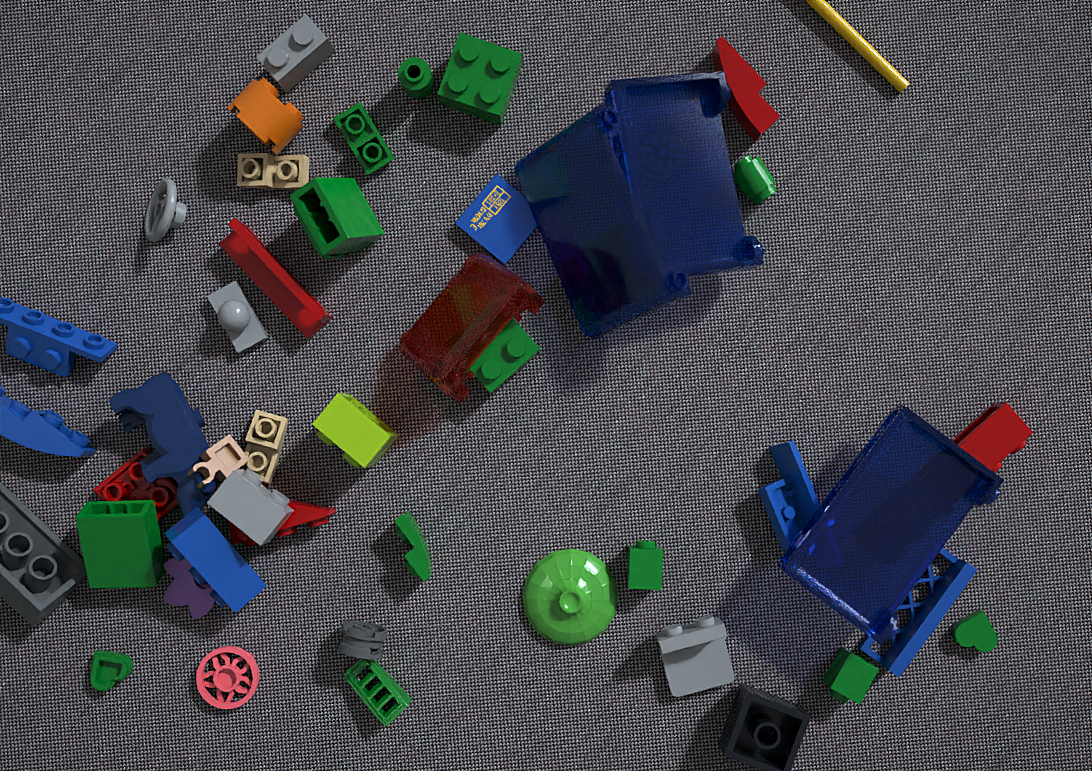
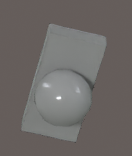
M235 280L207 296L217 314L219 324L227 332L237 353L241 354L269 339L238 281Z

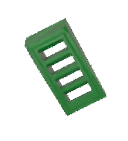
M360 658L343 674L346 681L385 727L400 715L412 700L375 659ZM368 665L371 671L359 681L356 676ZM377 676L380 681L371 690H368L365 686ZM385 686L388 692L378 701L374 696ZM394 697L397 702L387 710L384 705Z

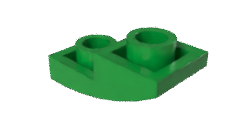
M361 102L333 118L367 175L395 159Z
M408 510L394 521L398 526L395 528V531L406 545L409 542L413 545V548L404 555L407 560L404 563L405 567L415 579L420 577L425 582L432 575L430 553L421 529Z

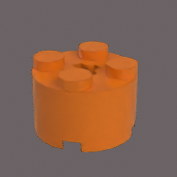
M264 77L259 81L253 79L226 108L232 114L238 110L239 113L236 116L240 119L239 121L266 147L272 142L275 146L271 150L275 155H278L304 128L301 123L303 114L289 101L286 105L277 99L279 96L278 90Z

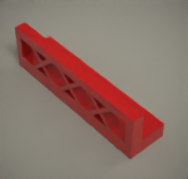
M234 218L228 223L233 231L218 245L296 328L310 340L333 317L250 228L237 218Z

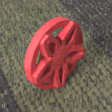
M236 646L216 648L208 653L198 666L196 673L198 691L207 703L216 708H237L246 703L256 692L260 678L259 668L252 654ZM226 652L237 654L239 657L235 658L231 663V658ZM218 654L224 659V665L219 663ZM212 658L213 667L216 670L204 673L208 661ZM245 659L247 662L244 665V667L240 669L237 666L238 662ZM249 667L251 668L253 679L242 675L247 672ZM209 676H213L214 682L206 681L204 679ZM241 681L246 682L251 688L242 687L240 685ZM206 687L218 688L216 691L218 700L207 691ZM235 690L238 693L247 694L242 699L231 702ZM223 692H229V695L226 701L224 702Z

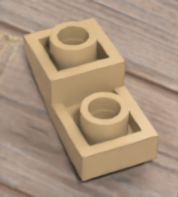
M238 154V187L298 190L309 182V157L305 155Z
M256 409L245 439L247 446L244 453L250 461L240 469L244 471L247 468L251 469L263 479L262 483L271 485L283 446L288 418Z

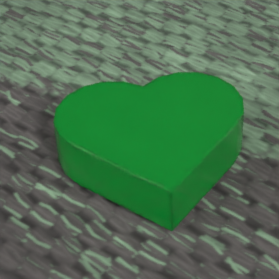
M980 609L957 621L951 629L953 640L963 647H973L981 652H989L997 645V635L984 611Z
M100 649L94 651L90 672L91 686L100 692L111 689L118 681L125 679L132 673V659L123 653Z

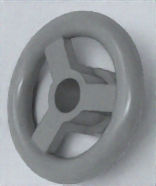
M165 178L158 183L148 204L145 217V234L151 242L160 241L167 233L169 227L181 228L186 217L187 206L184 203L177 202V187L170 178ZM167 190V195L165 196L164 199H162V196L164 195L165 191Z

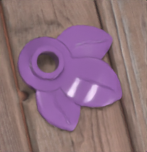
M174 557L163 564L166 572L174 578L166 590L163 601L175 606L189 605L190 613L194 619L207 614L215 603V600L209 594L214 589L208 582L201 586L188 571L193 566L186 558L179 562Z

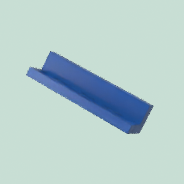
M934 542L861 641L858 648L894 675L900 677L977 572V569L968 562L958 559ZM937 554L951 562L943 574L932 576L931 562ZM927 582L929 593L927 597L922 601L913 602L912 588L916 583ZM908 608L909 621L906 626L894 628L893 614L896 610ZM889 635L890 647L883 657L869 648L877 636Z

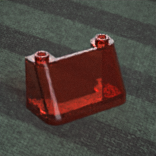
M480 252L470 255L465 260L461 270L418 321L401 336L399 351L437 388L460 404L470 392L465 386L466 377L468 376L471 379L475 375L470 370L471 366L512 318L519 322L523 318L520 313L526 310L535 315L545 302L530 284L485 253Z

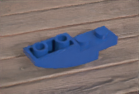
M0 385V435L27 448L48 454L75 457L93 456L97 450L89 445L90 439L77 430L71 431L63 424L65 420L59 414L49 409L47 411H31L18 400L12 401L4 394L5 389Z

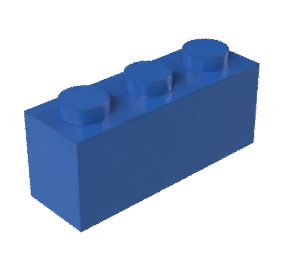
M198 506L165 532V535L171 541L166 546L179 562L184 558L189 561L193 566L188 570L189 573L201 586L206 581L214 589L209 593L210 596L222 609L228 605L237 613L267 587L264 581Z

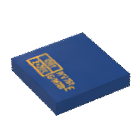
M496 173L455 222V225L506 266L546 218V214Z

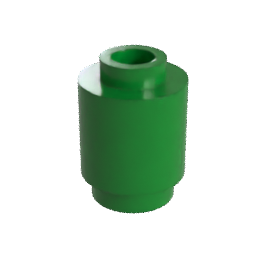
M418 57L408 58L402 62L398 70V78L404 92L414 99L427 97L434 88V78L428 63Z
M747 155L733 165L736 171L731 176L747 200H752L755 206L778 191L774 186L776 181L759 156L752 159L750 155Z

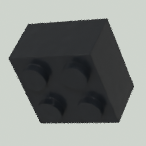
M740 683L718 746L724 756L762 771H791L811 715L799 704Z

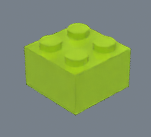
M337 393L312 423L319 430L316 435L327 445L332 447L335 444L344 451L342 457L356 468L359 466L364 468L374 466L399 437V434L351 394Z

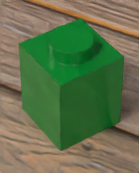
M636 540V545H628L626 585L628 589L662 590L663 549L660 546H655L656 541Z
M841 646L822 681L831 688L829 694L846 704L850 699L860 705L879 669Z

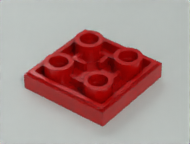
M143 448L95 487L93 491L101 501L154 500L159 522L179 506L177 500L178 484L173 478L158 479L152 484H148L141 470L142 465L140 462L152 452L148 448Z

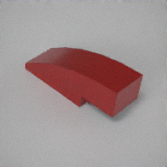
M721 36L716 41L712 50L716 74L730 109L743 129L756 142L776 123L780 115L760 95L767 83Z

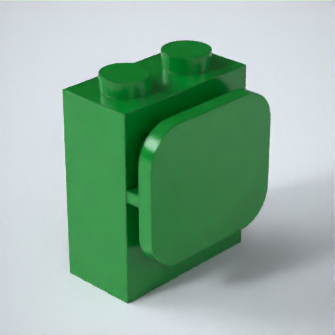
M315 177L289 195L294 203V213L317 253L326 260L342 259L349 255L350 252L361 251L385 235L384 230L354 178Z

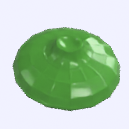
M572 548L551 552L536 562L526 577L522 594L525 615L535 631L551 642L569 646L590 642L602 634L615 617L619 598L615 578L606 564L590 552Z

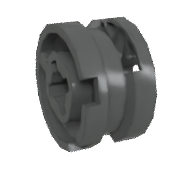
M343 621L341 627L343 642H339L337 645L339 652L361 659H381L383 657L382 642L387 639L388 630L385 627L364 621Z

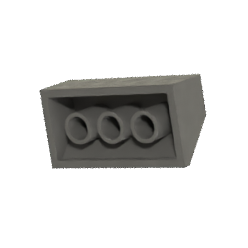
M0 482V596L34 627L57 609L87 578L85 563Z

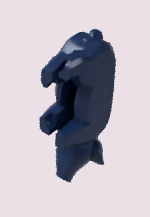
M162 372L149 378L137 389L123 390L113 395L109 402L114 413L119 415L118 418L126 434L138 426L146 425L148 437L156 449L140 462L142 465L141 470L148 484L150 485L158 479L173 478L178 483L177 500L182 517L184 518L197 506L202 510L217 491L218 482L215 475L209 484L203 488H198L197 486L204 481V475L199 471L194 472L190 476L187 475L189 470L197 463L204 462L200 455L209 449V445L201 431V428L206 426V423L199 409L191 410L181 388L167 372Z

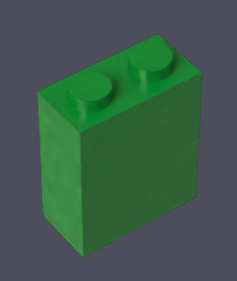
M155 501L87 502L75 517L89 587L104 588L106 590L120 587H137L139 589L157 587L165 572L163 567L165 558Z

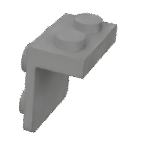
M713 615L703 616L695 619L694 623L681 626V624L669 625L662 628V632L655 633L670 692L674 697L692 694L734 681L735 676L725 642V637L728 636L725 625L719 617H714Z

